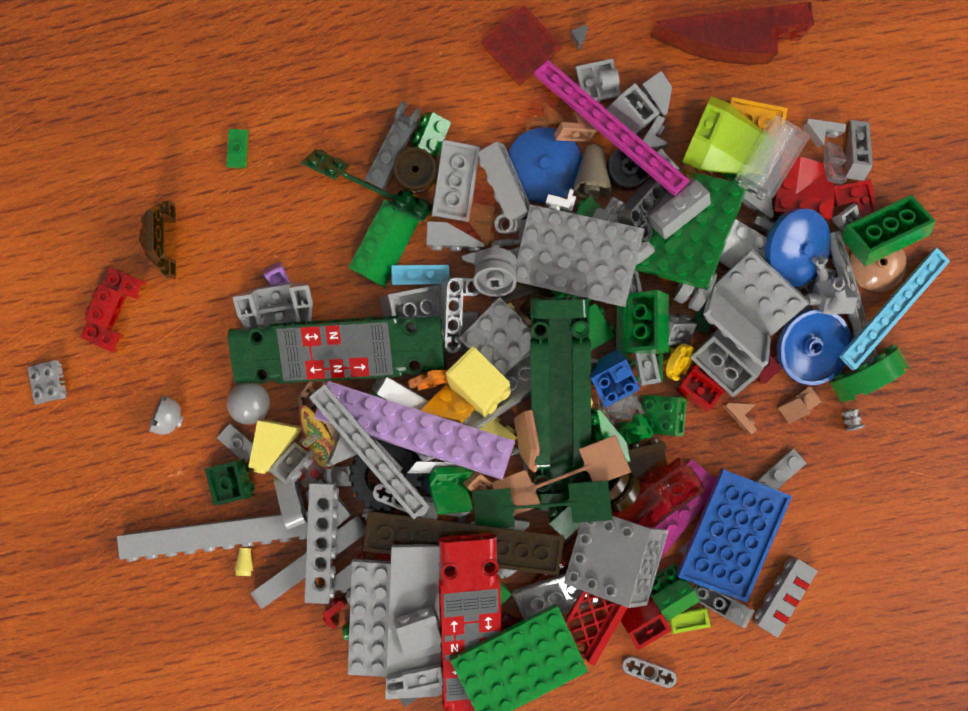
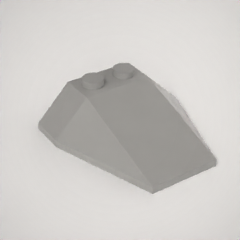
M290 282L255 288L233 296L237 316L245 328L258 325L268 326L273 323L311 321L313 300L309 284ZM255 332L256 337L262 339V335L259 332Z

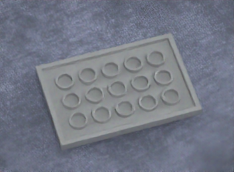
M530 205L517 257L516 282L626 307L645 229Z

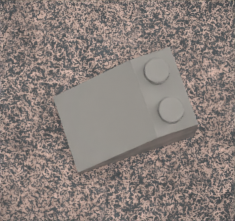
M440 285L380 297L383 315L400 316V318H407L411 315L417 317L439 316ZM413 322L407 323L409 329H416V325Z

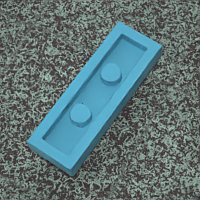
M392 265V285L441 284L443 279L449 277V265Z

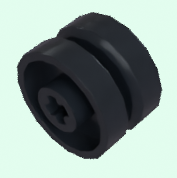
M619 148L614 151L607 163L610 184L620 191L636 190L649 176L645 170Z

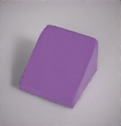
M281 262L263 270L270 286L290 282Z

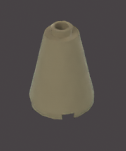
M591 144L585 148L573 185V193L577 192V196L580 198L588 199L591 197L594 200H598V196L604 195V198H607L611 194L605 152L598 144Z

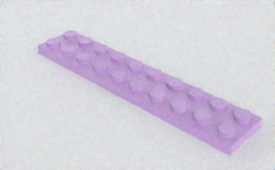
M328 381L327 386L370 437L503 480L515 444L514 440ZM317 408L314 418L331 424L319 408Z

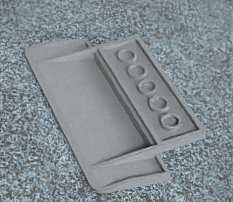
M392 545L391 561L352 560L348 675L386 677L388 674L401 673L440 664L441 666L440 644L410 655H404L393 619L431 606L440 634L438 580L440 579L439 545ZM447 566L444 570L450 571L452 566ZM402 681L391 684L386 682L385 699L436 697L442 694V686L407 694L390 695L387 690L390 686L395 684L403 685Z

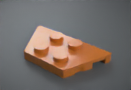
M433 370L427 372V375L417 376L408 380L409 387L418 388V391L438 388L440 384H449L446 377L448 370Z

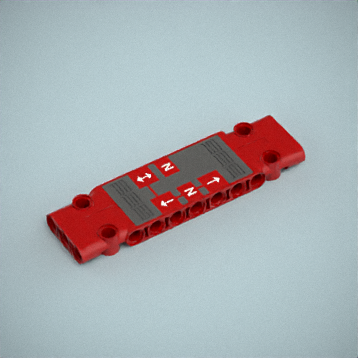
M492 533L447 536L439 539L440 579L438 580L441 672L443 679L442 704L444 711H475L450 661V657L501 632L500 579L497 574L499 571L497 563V535ZM492 562L490 567H484L486 563ZM447 566H453L450 571L444 570Z

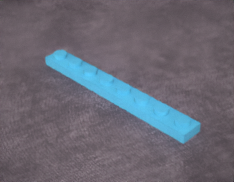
M938 248L930 251L839 355L851 370H856L950 262Z

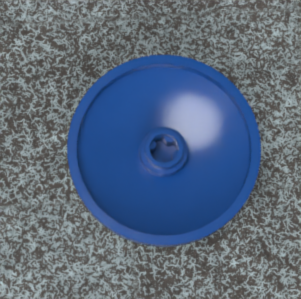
M539 127L523 133L515 140L508 153L526 196L533 203L546 204L548 194L560 198L567 197L570 189H573L582 160L580 150L574 141L555 140L554 133L557 129Z
M796 208L787 211L777 219L768 234L765 245L766 262L792 286L797 287L808 284L817 277V266L812 262V258L817 257L819 259L820 255L827 259L829 257L831 235L827 222L818 212L811 209Z
M818 308L799 312L787 322L778 339L777 355L783 371L793 380L806 385H819L830 381L846 365L839 355L852 342L850 330L846 322L837 314H823Z

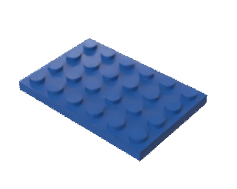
M721 468L676 575L681 579L747 602L792 496Z

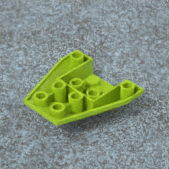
M710 96L682 163L702 171L761 176L775 140L731 104Z

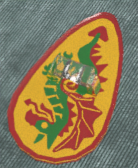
M302 405L299 407V420L304 437L302 445L307 447L309 452L311 450L315 451L312 457L314 459L313 462L320 469L327 470L333 468L334 465L328 467L325 464L334 441L324 424L314 418L315 413L306 405Z

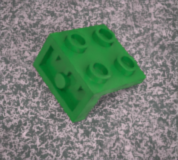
M655 395L642 396L641 414L647 419L653 434L684 436L687 398Z

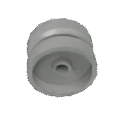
M488 248L481 251L475 260V288L482 294L493 297L505 296L511 293L516 287V257L510 251L503 248Z
M714 273L708 290L678 282L672 300L682 304L688 299V308L699 311L714 286L717 273Z

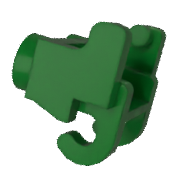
M642 414L633 416L631 422L624 421L618 424L617 431L627 442V445L639 443V441L653 436V430Z

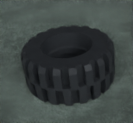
M378 440L393 458L400 461L404 467L406 479L419 493L424 480L423 473H408L416 462H421L416 452ZM358 454L355 455L350 464V475L348 476L352 485L350 488L352 492H355L356 499L358 501L361 500L365 507L368 509L373 508L374 511L390 513L394 510H400L379 502L374 498V487L369 479L370 468ZM377 490L380 497L388 495V500L392 501V494Z

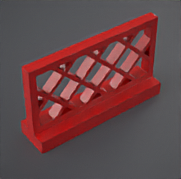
M581 590L566 616L565 622L571 635L573 632L583 629L584 637L578 638L574 642L575 644L587 642L584 652L580 650L579 652L582 658L595 666L626 612L627 607L611 601L606 602L603 598V604L593 607L591 600L598 598V596L589 595V593ZM588 601L590 608L580 612V604ZM605 608L606 613L604 617L596 619L594 612ZM592 613L594 620L583 624L581 616ZM579 618L581 625L570 628L571 620ZM596 625L595 633L587 635L585 628Z

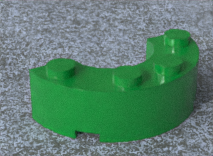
M892 344L884 348L885 352L874 357L875 361L870 364L865 362L859 365L855 371L849 373L841 372L836 375L834 380L829 383L839 401L847 402L856 399L855 395L862 393L867 395L906 373L904 368L908 370L910 366L899 346Z

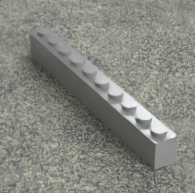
M280 513L124 533L117 536L119 559H127V562L137 561L139 557L146 556V559L158 558L159 554H165V557H170L184 551V554H193L198 549H203V552L214 551L215 547L221 546L223 549L234 548V545L241 544L242 547L253 546V542L260 541L261 545L273 543L272 540L280 539V542H287L292 540L291 537H299V540L307 539L308 522L287 529Z

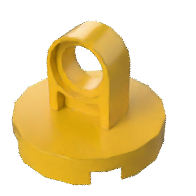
M687 343L681 344L676 349L669 347L671 355L669 359H663V363L667 365L666 376L674 381H679V376L681 374L686 375L692 366L693 360L690 357L695 349Z

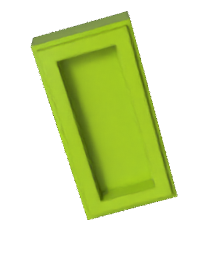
M706 606L685 610L669 620L672 634L711 627Z

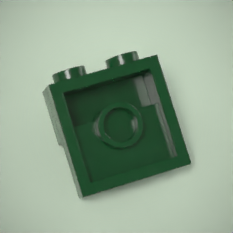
M245 459L205 468L214 506L254 496L255 485L250 481V468Z

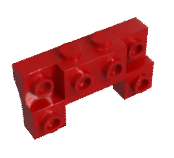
M110 267L103 284H99L93 292L92 303L85 311L86 317L84 320H87L80 338L103 349L117 353L118 349L115 347L119 338H123L124 335L111 329L115 325L126 296L139 300L140 296L138 293L141 286H145L146 282Z

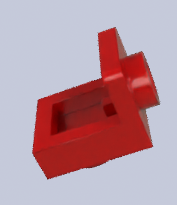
M344 596L339 600L336 597L327 604L329 607L322 614L324 616V623L328 627L331 626L333 630L339 625L334 615L346 607L348 603Z

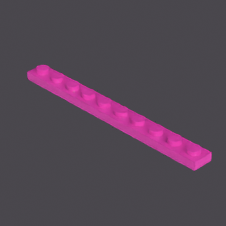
M549 60L534 72V76L672 195L676 196L689 183L688 178Z

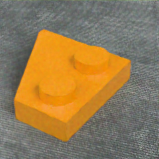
M445 385L420 411L462 424L475 411V408Z

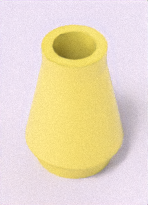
M239 548L234 571H236L235 576H251V571H253L251 548Z

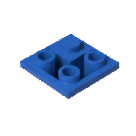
M619 349L602 357L590 375L605 408L640 389L626 358Z

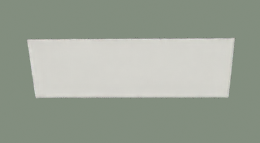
M416 462L408 473H432L438 466L454 467L456 465L449 462Z

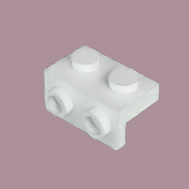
M570 189L567 199L548 194L545 208L572 213L576 196H573L574 190Z

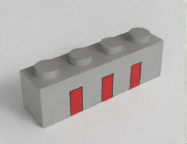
M794 556L786 560L782 574L776 577L773 589L765 595L764 604L754 614L755 619L753 622L777 638L818 572Z

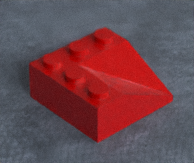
M781 154L774 167L771 190L774 216H782L792 209L804 208L818 212L826 222L831 220L834 206L833 166L800 156Z

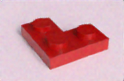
M871 179L835 186V207L855 203L857 204L860 218L878 211Z

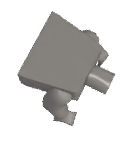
M820 255L819 259L813 257L812 262L817 266V278L813 292L805 296L809 300L808 305H816L823 314H853L858 296L847 285L841 275L838 278L832 276L828 280L827 268L824 265L828 260L823 255Z

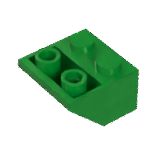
M675 562L656 573L650 594L666 621L671 620L699 602L690 583L676 575L679 568Z

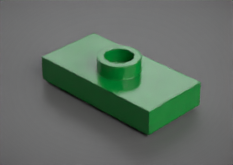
M228 130L227 168L247 169L248 130Z

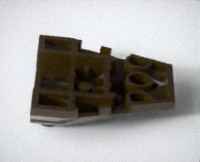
M164 201L148 209L142 216L141 221L143 225L140 229L139 242L147 259L166 278L176 279V260L166 257L164 253V223H176V204L172 201Z

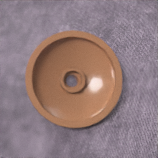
M903 249L882 258L885 261L884 265H881L880 260L864 266L852 251L849 256L856 283L861 288L871 292H883L892 289L902 280L906 272L907 261Z

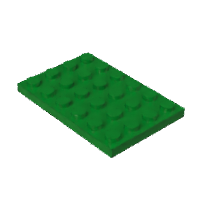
M679 169L678 171L686 178L697 180L709 191L711 204L667 239H664L651 226V238L642 242H649L655 248V252L637 264L635 270L708 290L746 194L747 185Z
M556 603L450 657V661L475 711H514L588 672Z

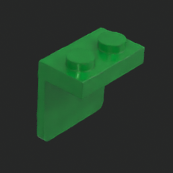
M456 465L454 467L438 466L432 471L427 482L435 510L438 514L470 512L473 509L468 489L463 484L472 474V470Z

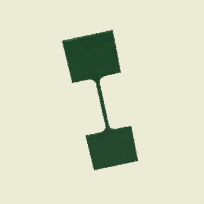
M315 149L301 161V164L334 180L342 175L357 184L392 199L388 206L421 222H424L432 211V204L429 201L419 199L413 196L411 192L400 190L396 195H393L347 173L346 170L349 168V164H346L340 158L328 155L323 150Z
M608 480L568 483L569 500L556 503L515 505L512 502L510 488L472 491L476 524L501 528L515 527L514 511L516 509L569 506L573 523L613 520Z

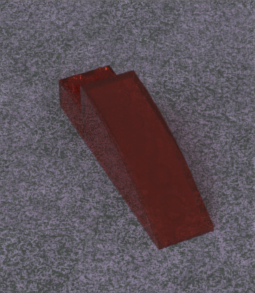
M811 2L658 20L650 35L653 39L704 59L731 64L764 65L769 64L779 53L777 43L787 39L791 41L801 40L814 26Z

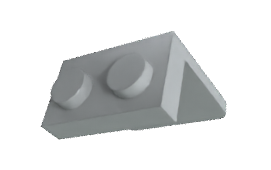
M431 606L393 619L404 655H410L441 643V637L436 624L437 620Z

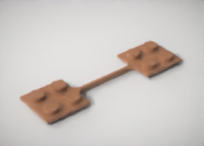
M614 435L579 449L584 460L582 468L539 484L532 483L527 470L507 476L503 480L499 479L491 484L493 489L510 488L512 502L515 505L541 504L536 493L537 488L581 471H587L592 481H609L628 474L631 470L618 439ZM533 508L516 509L514 511V515L520 514Z

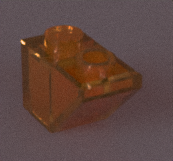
M472 203L469 226L484 244V247H488L489 242L493 243L495 232L491 231L492 224H495L498 213L494 212L495 207Z

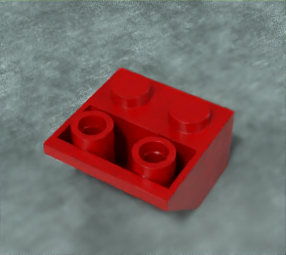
M651 596L647 605L627 608L620 620L637 650L642 649L672 631Z

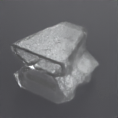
M596 391L599 402L598 408L612 425L632 419L635 415L645 414L644 408L638 400V391L606 408Z

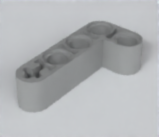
M447 277L441 282L439 315L442 317L445 352L456 353L461 347V340L459 338L462 335L463 296H475L480 293L475 288L474 278ZM453 281L454 284H455V287H454V289L451 291L450 288H449V285H450V283ZM471 282L473 287L469 292L468 284ZM450 301L454 303L452 310L449 309ZM450 320L453 321V327L451 329L448 328V322Z

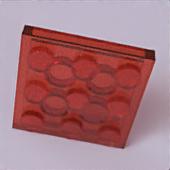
M525 5L521 6L482 41V46L519 86L562 49L561 44Z

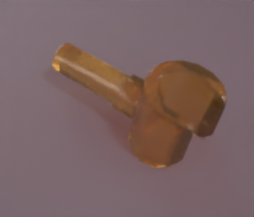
M690 164L685 165L679 171L686 178L692 179L696 176V172Z

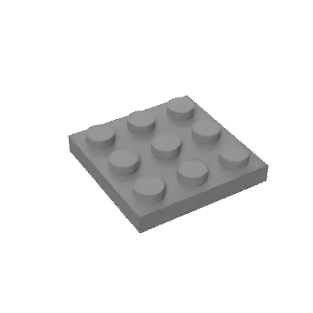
M499 297L459 340L469 349L472 346L476 348L504 376L530 350L531 328H528L521 321L522 319Z

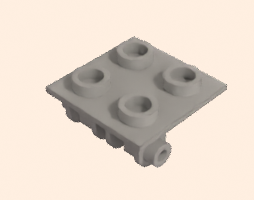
M54 360L27 367L34 405L57 399H66L65 385H60L64 384L65 381L59 380L64 378V375H61L63 371L62 364L59 361Z

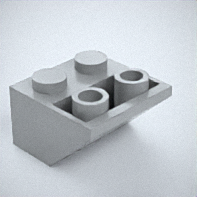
M636 83L622 93L606 109L636 135L653 122L660 113Z

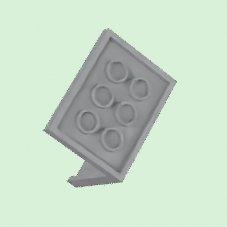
M751 249L714 283L707 298L703 315H705V319L710 324H715L719 328L720 333L724 337H729L740 351H745L753 363H758L763 368L769 363L771 336L809 304V300Z
M612 516L613 520L581 522L564 584L627 608L647 605L669 530L645 527Z

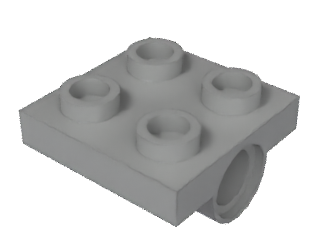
M613 59L576 66L575 70L579 87L597 102L616 99L621 95L619 74Z

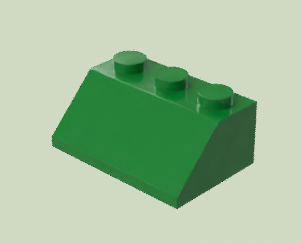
M654 290L630 293L628 295L626 307H623V353H669V294Z

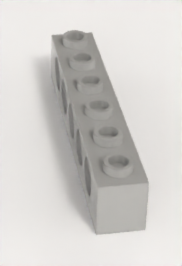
M311 482L309 484L305 603L329 604L331 598L335 596V586H332V578H335L336 574L333 558H336L337 548L333 546L334 539L337 538V527H334V519L338 518V507H335V499L339 497V488H336V483ZM320 498L328 500L329 505L327 508L320 506ZM319 518H325L328 521V526L321 527L319 525ZM318 538H325L327 546L321 547L318 544ZM317 558H324L326 566L318 565ZM322 577L325 580V586H319L316 578Z

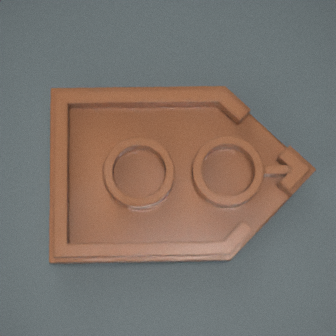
M529 410L516 416L514 423L520 455L527 466L533 472H536L537 463H535V459L539 455L540 447L533 411Z

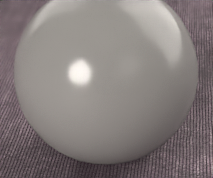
M245 382L236 385L229 392L226 402L230 416L235 421L246 425L255 424L257 421L263 420L268 414L271 404L266 389L255 382Z

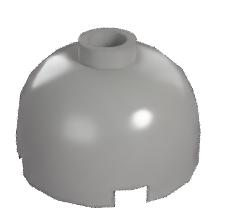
M162 395L159 400L161 403L154 411L148 431L165 435L173 432L176 427L180 428L184 417L180 416V405L175 400Z

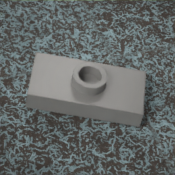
M230 423L217 438L240 459H245V462H248L251 457L253 442Z

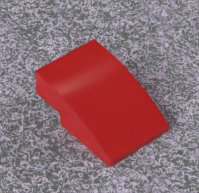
M696 363L693 364L676 388L677 392L705 412L712 410L720 396L726 391Z

